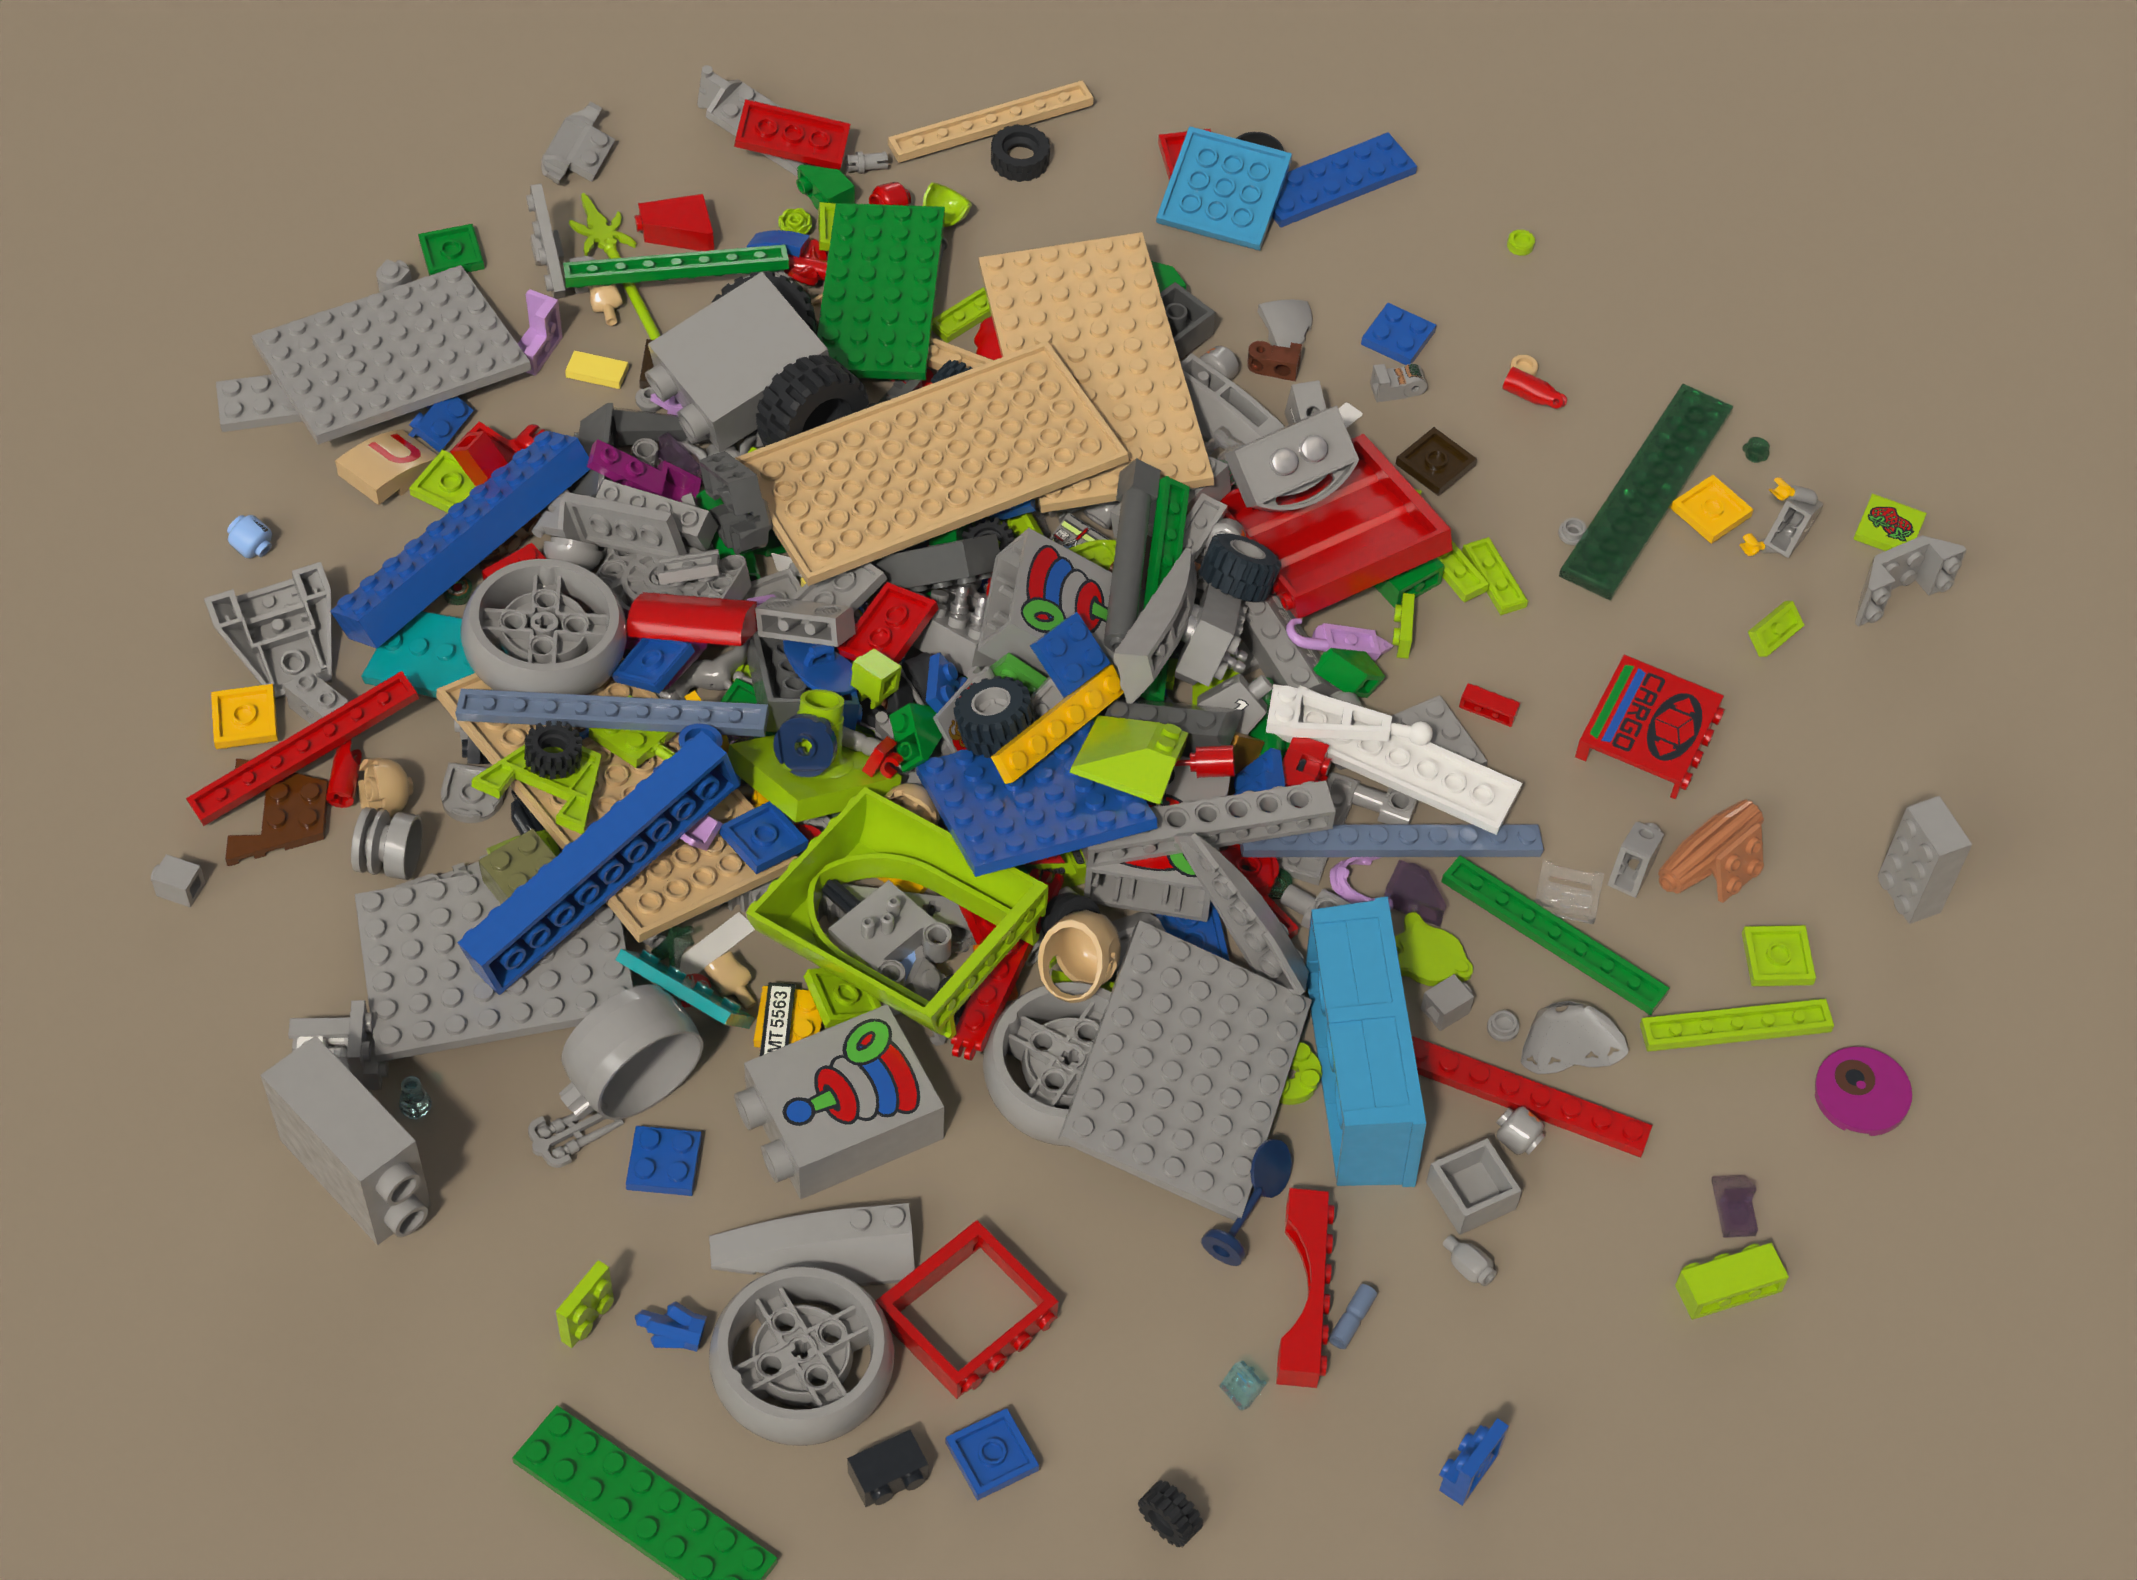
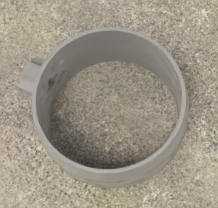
M647 984L624 990L591 1011L577 1025L563 1047L561 1061L571 1083L559 1093L561 1100L581 1120L593 1110L610 1120H619L637 1115L662 1101L683 1083L701 1057L703 1040L687 1011L661 987Z

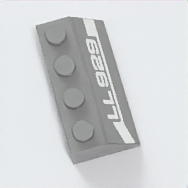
M1269 594L1265 601L1260 602L1241 601V604L1248 608L1244 615L1246 618L1242 625L1243 631L1240 637L1258 661L1259 667L1266 677L1271 678L1276 685L1299 688L1301 685L1328 697L1335 692L1341 691L1314 672L1313 668L1318 664L1321 657L1317 650L1298 647L1289 639L1286 625L1295 616L1290 610L1286 611L1283 608L1278 596ZM1296 624V632L1301 636L1308 637L1301 625Z

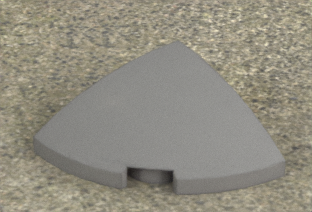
M1294 299L1277 300L1258 305V314L1269 331L1268 340L1272 346L1290 348L1291 342L1304 344V335L1307 330H1311L1312 325L1311 309L1307 301Z

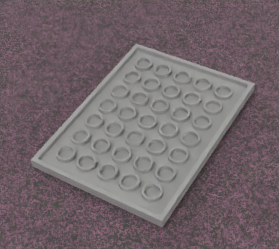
M461 265L252 335L255 348L317 444L531 370L529 359Z
M481 872L355 894L370 1013H373L372 1032L377 1062L576 1027L600 1004L614 995L633 987L630 969L615 960L621 949L626 950L621 921L606 903L501 995H498L474 971L457 943L469 929L476 927L482 922L493 908L501 905L484 884Z
M1139 920L1133 930L1058 1141L1233 1221H1236L1237 1218H1242L1253 1185L1250 1172L1252 1159L1258 1147L1264 1141H1267L1312 1000L1303 995H1293L1286 987Z

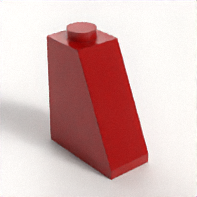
M703 194L638 203L639 215H634L637 232L642 231L644 242L695 251L714 250L713 230Z

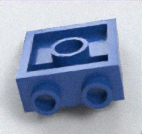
M1270 748L1233 777L1234 795L1246 791L1269 790L1277 786L1286 787L1281 751Z
M1497 1418L1491 1428L1480 1425L1474 1435L1468 1432L1458 1447L1461 1453L1454 1461L1449 1458L1439 1474L1443 1478L1439 1491L1463 1506L1498 1457L1509 1425Z

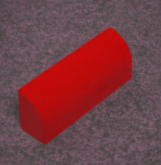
M643 592L633 601L630 607L626 626L627 637L742 646L758 631L755 610L757 601Z

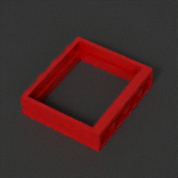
M978 1220L973 1222L876 1300L887 1319L891 1332L956 1399L970 1389L975 1390L982 1382V1378L989 1372L995 1373L999 1371L1007 1362V1357L1016 1350L1018 1352L1023 1351L1031 1343L1032 1337L1040 1330H1048L1050 1324L1058 1318L1059 1303ZM981 1248L1028 1295L1037 1307L962 1369L957 1371L901 1311Z

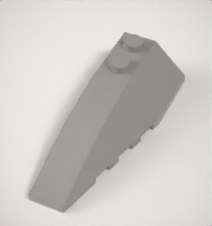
M1177 833L1174 835V839L1253 973L1288 988L1293 995L1304 993L1309 971L1303 962V955L1294 947L1288 937L1289 932L1287 928L1278 920L1260 893L1231 862L1196 833Z
M909 1203L808 1213L753 1224L709 1236L711 1269L755 1275L756 1272L767 1274L790 1267H817L846 1276L859 1286L898 1283L915 1269Z

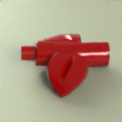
M814 238L810 240L800 257L788 255L789 269L784 270L788 277L799 283L816 286L818 280L825 281L828 255L825 250H819V241Z

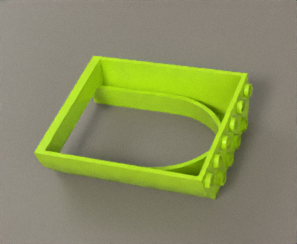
M864 787L856 796H853L848 801L847 806L838 816L833 817L829 821L823 832L810 841L806 850L798 858L790 862L787 870L778 879L771 882L767 891L757 901L751 903L746 916L753 928L761 934L935 1033L952 1039L956 1035L954 1014L1020 939L1033 946L1038 941L1040 934L1036 933V926L1039 917H1043L1046 914L1048 885L1015 867L975 877L950 832ZM877 877L914 882L996 925V927L938 993L928 1001L850 957L828 939L817 921V914L823 895L822 888L829 879H835L840 884Z

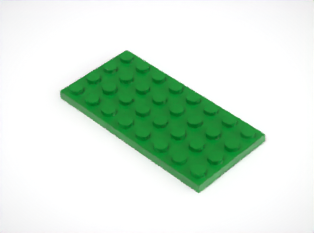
M836 203L817 337L827 347L829 356L841 363L857 378L926 380L945 222V207Z

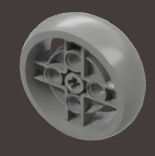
M531 559L505 566L491 574L478 585L463 612L461 641L466 659L473 671L493 690L589 695L601 687L618 667L626 647L627 625L624 611L616 595L594 573L566 561Z
M1079 982L1054 983L1062 992L1070 995L1083 994L1092 986L1091 984ZM1044 985L1018 997L998 1017L983 1053L984 1078L989 1095L997 1109L1010 1124L1022 1133L1047 1144L1071 1147L1058 1141L1111 991L1100 987L1091 998L1079 1003H1069L1057 999ZM1082 1038H1089V1039H1091L1092 1041H1083V1040H1081V1039H1082ZM1039 1047H1045V1048H1047L1048 1050L1041 1051V1050H1038L1037 1048H1039ZM1007 1053L1022 1061L1023 1074L1030 1088L1028 1094L1016 1085L1007 1071ZM1049 1086H1057V1087H1059V1089H1057V1090H1052V1089H1049L1048 1087H1049Z
M805 1266L790 1267L760 1276L742 1288L729 1301L720 1314L713 1330L709 1348V1370L715 1391L728 1413L744 1428L759 1437L779 1444L792 1446L816 1445L835 1440L847 1434L874 1412L884 1397L891 1380L895 1357L894 1342L882 1309L874 1298L856 1282L827 1269ZM797 1303H812V1304H818V1305H823V1306H827V1307H830V1308H832V1309H835V1310L839 1311V1313H837V1314H835V1315H832V1314H830L829 1312H827V1311H825V1310H823V1309H821V1308L814 1307V1306H807V1305L793 1306V1304H797ZM758 1319L761 1327L752 1343L750 1359L734 1367L733 1353L735 1346L744 1331ZM783 1325L793 1327L790 1331L786 1332L778 1330ZM830 1336H834L840 1339L835 1343H828L825 1341V1339ZM869 1344L871 1356L868 1369L860 1382L850 1392L846 1393L842 1385L850 1372L853 1352ZM802 1353V1354H803V1357H805V1356H807V1355H808V1357H807V1358H804V1359H801L800 1355L797 1356V1357H796V1355ZM768 1368L779 1370V1372L773 1375L764 1373ZM822 1379L826 1382L822 1386L811 1384L812 1381ZM771 1396L788 1405H810L812 1409L794 1410L780 1408L762 1400Z

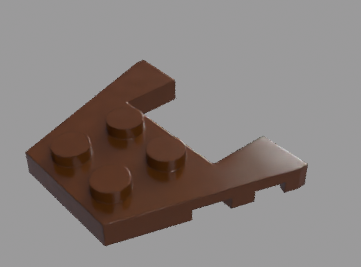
M236 759L235 769L248 762V760ZM293 773L267 788L265 791L261 835H228L225 857L227 866L239 864L238 860L254 856L255 859L265 857L267 852L283 847L286 851L324 840L328 806L326 800L328 782Z

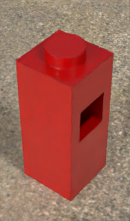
M485 431L467 433L450 451L475 486L484 484L491 478V474L496 469L508 464Z

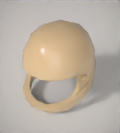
M1088 910L1073 912L1056 922L1047 931L1039 948L1038 967L1041 981L1046 989L1057 999L1069 1003H1079L1091 998L1101 985L1111 979L1119 965L1121 941L1117 928L1106 916ZM1056 956L1058 965L1070 980L1091 984L1090 989L1078 995L1062 992L1054 985L1049 974L1051 959Z

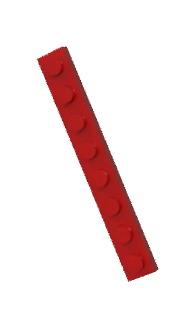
M401 671L187 797L186 800L202 825L205 826L418 700V693Z
M1412 1036L1418 1075L1512 1110L1526 1107L1541 1121L1637 1157H1642L1653 1125Z

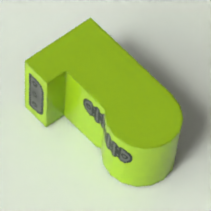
M1082 849L1060 854L1065 862L1063 864L1027 865L1026 867L1029 875L1033 868L1039 869L1041 871L1039 880L1044 871L1052 872L1050 883H1052L1056 874L1063 875L1064 881L1061 889L1065 886L1073 887L1085 884L1087 867Z

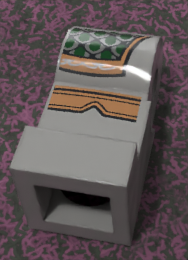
M1385 364L1373 366L1370 385L1376 402L1419 396L1427 389L1421 367L1417 364H1407L1400 368L1386 369Z

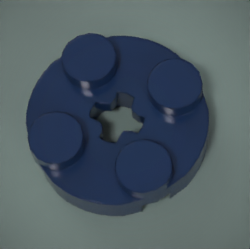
M797 714L787 719L775 734L773 743L778 761L781 764L785 763L788 768L792 769L791 773L800 777H814L821 774L834 762L838 748L835 733L831 729V723L823 717L818 718L812 714ZM803 739L808 740L812 744L809 752H806L804 747L799 746V742H802Z

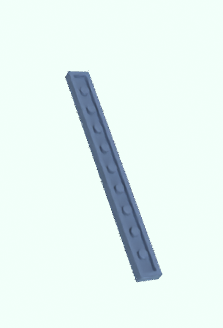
M461 689L455 714L457 721L536 725L538 723L546 725V721H551L552 725H556L557 721H561L562 726H566L568 723L572 727L681 732L689 725L700 723L716 728L721 735L765 737L769 708L768 704Z
M1333 825V828L1329 830L1240 844L1242 857H1459L1460 855L1462 857H1541L1544 851L1538 825H1502L1497 835L1475 825Z

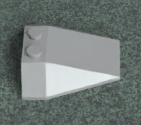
M321 562L293 570L292 579L236 596L232 589L204 598L214 628L261 685L273 684L275 699L286 696L284 686L306 668L324 682L332 681L331 588Z

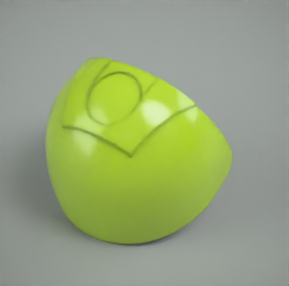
M935 182L928 186L923 198V206L945 207L944 227L961 222L968 215L972 206L971 202L961 194Z

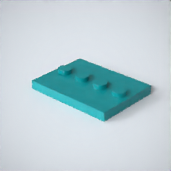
M421 611L375 650L361 676L364 683L377 686L402 671L418 694L436 698L438 688L474 674L475 672L466 659L462 646V619Z
M621 949L615 959L617 962L724 1025L749 1029L755 1019L752 1015L741 1010V1006L726 997L724 999L713 993L714 990L699 981L695 983L686 977L687 974L672 965L670 967L659 961V957L643 949L642 953Z

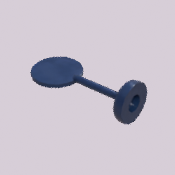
M1269 1139L1264 1141L1256 1150L1250 1170L1251 1182L1255 1190L1246 1203L1242 1218L1236 1219L1228 1233L1220 1229H1210L1201 1238L1203 1248L1215 1259L1231 1266H1238L1243 1262L1246 1252L1235 1236L1260 1196L1273 1198L1279 1195L1289 1181L1292 1161L1290 1151L1284 1142Z

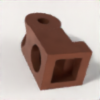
M1255 341L1248 348L1247 366L1250 371L1256 374L1296 381L1301 361L1302 344L1291 342L1290 348L1276 345L1272 346L1265 341Z

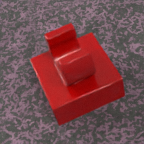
M888 736L874 748L862 771L872 778L880 770L884 777L891 779L897 771L890 766L889 762L898 767L904 761L900 754L893 752L897 742Z

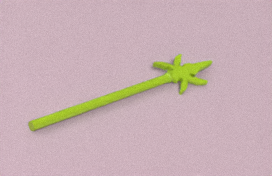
M585 193L581 194L582 205L587 215V227L573 220H569V225L577 233L588 236L584 243L583 251L585 256H588L589 252L594 248V242H598V247L604 249L609 259L621 258L617 251L616 239L620 243L627 244L633 248L636 247V242L630 236L617 231L621 225L622 218L619 211L611 220V225H607V219L597 211L590 198ZM630 282L622 283L649 338L655 340L661 334L635 284Z

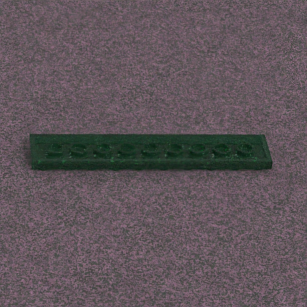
M1682 384L1563 564L1559 577L1611 601L1667 515L1672 502L1677 499L1730 417L1734 406Z

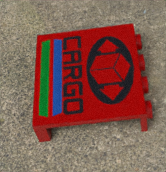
M1624 654L1579 740L1575 757L1586 762L1592 749L1674 783L1670 797L1676 799L1680 790H1687L1693 776L1689 772L1691 767L1697 769L1704 754L1700 749L1702 745L1708 747L1715 731L1711 729L1712 725H1719L1725 709L1720 706L1724 695Z

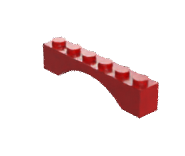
M1289 1188L1286 1203L1285 1234L1295 1245L1303 1261L1307 1276L1308 1298L1302 1314L1294 1326L1280 1340L1276 1384L1317 1388L1319 1376H1326L1327 1356L1321 1355V1346L1327 1345L1329 1325L1323 1324V1314H1329L1330 1294H1324V1285L1330 1284L1332 1265L1326 1264V1254L1332 1253L1333 1234H1327V1224L1333 1225L1334 1205L1329 1204L1328 1191Z

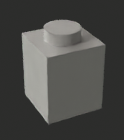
M167 854L162 862L154 867L151 874V881L156 896L188 907L193 905L206 883L200 865Z
M1453 974L1424 992L1421 1010L1442 1031L1470 1013L1474 996L1470 987Z

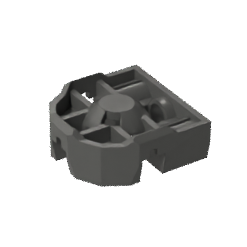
M725 451L698 460L706 494L714 500L721 498L724 503L710 509V513L718 525L717 533L727 548H733L736 555L767 546L768 532L772 528V520L768 502L761 496L757 474Z

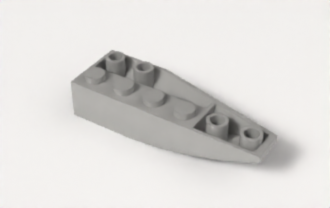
M1191 353L1180 362L1204 441L1231 451L1285 427L1253 397Z
M1185 548L1178 560L1175 561L1168 575L1163 579L1155 594L1152 595L1144 610L1139 614L1138 619L1114 651V663L1118 667L1120 687L1124 691L1127 703L1132 704L1155 680L1177 647L1188 625L1194 606L1197 572L1190 548Z

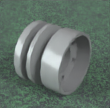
M371 807L362 809L352 838L351 864L353 870L359 873H364L368 870L370 874L377 875L384 866V872L387 877L402 880L411 879L416 870L422 846L423 824L421 817L415 814L398 812L391 820L387 810L381 809L377 812L375 808Z

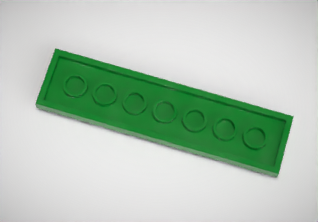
M558 1405L555 1406L512 1457L515 1465L679 1580H765L778 1564V1558Z

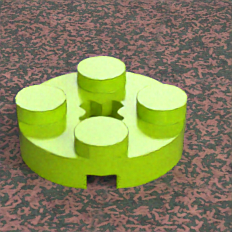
M1298 1042L1290 1067L1296 1073L1293 1079H1289L1287 1076L1279 1103L1285 1105H1296L1306 1102L1314 1095V1091L1319 1087L1322 1068L1318 1058L1311 1052L1310 1047L1306 1043Z

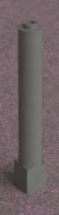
M1138 458L1120 471L1116 500L1121 502L1104 634V645L1113 652L1137 620L1151 503L1158 497L1161 470Z

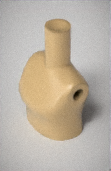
M616 284L610 286H588L593 312H604L606 324L609 326L615 325L617 318L614 309L623 304Z
M732 951L718 957L704 968V971L711 978L716 991L721 996L725 997L735 994L746 1010L756 1004V1001L745 987L751 980V974L747 968L736 960Z

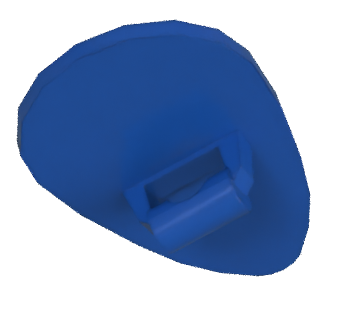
M783 640L784 652L789 663L805 685L812 690H828L840 696L851 694L857 690L851 686L852 663L834 651V646Z

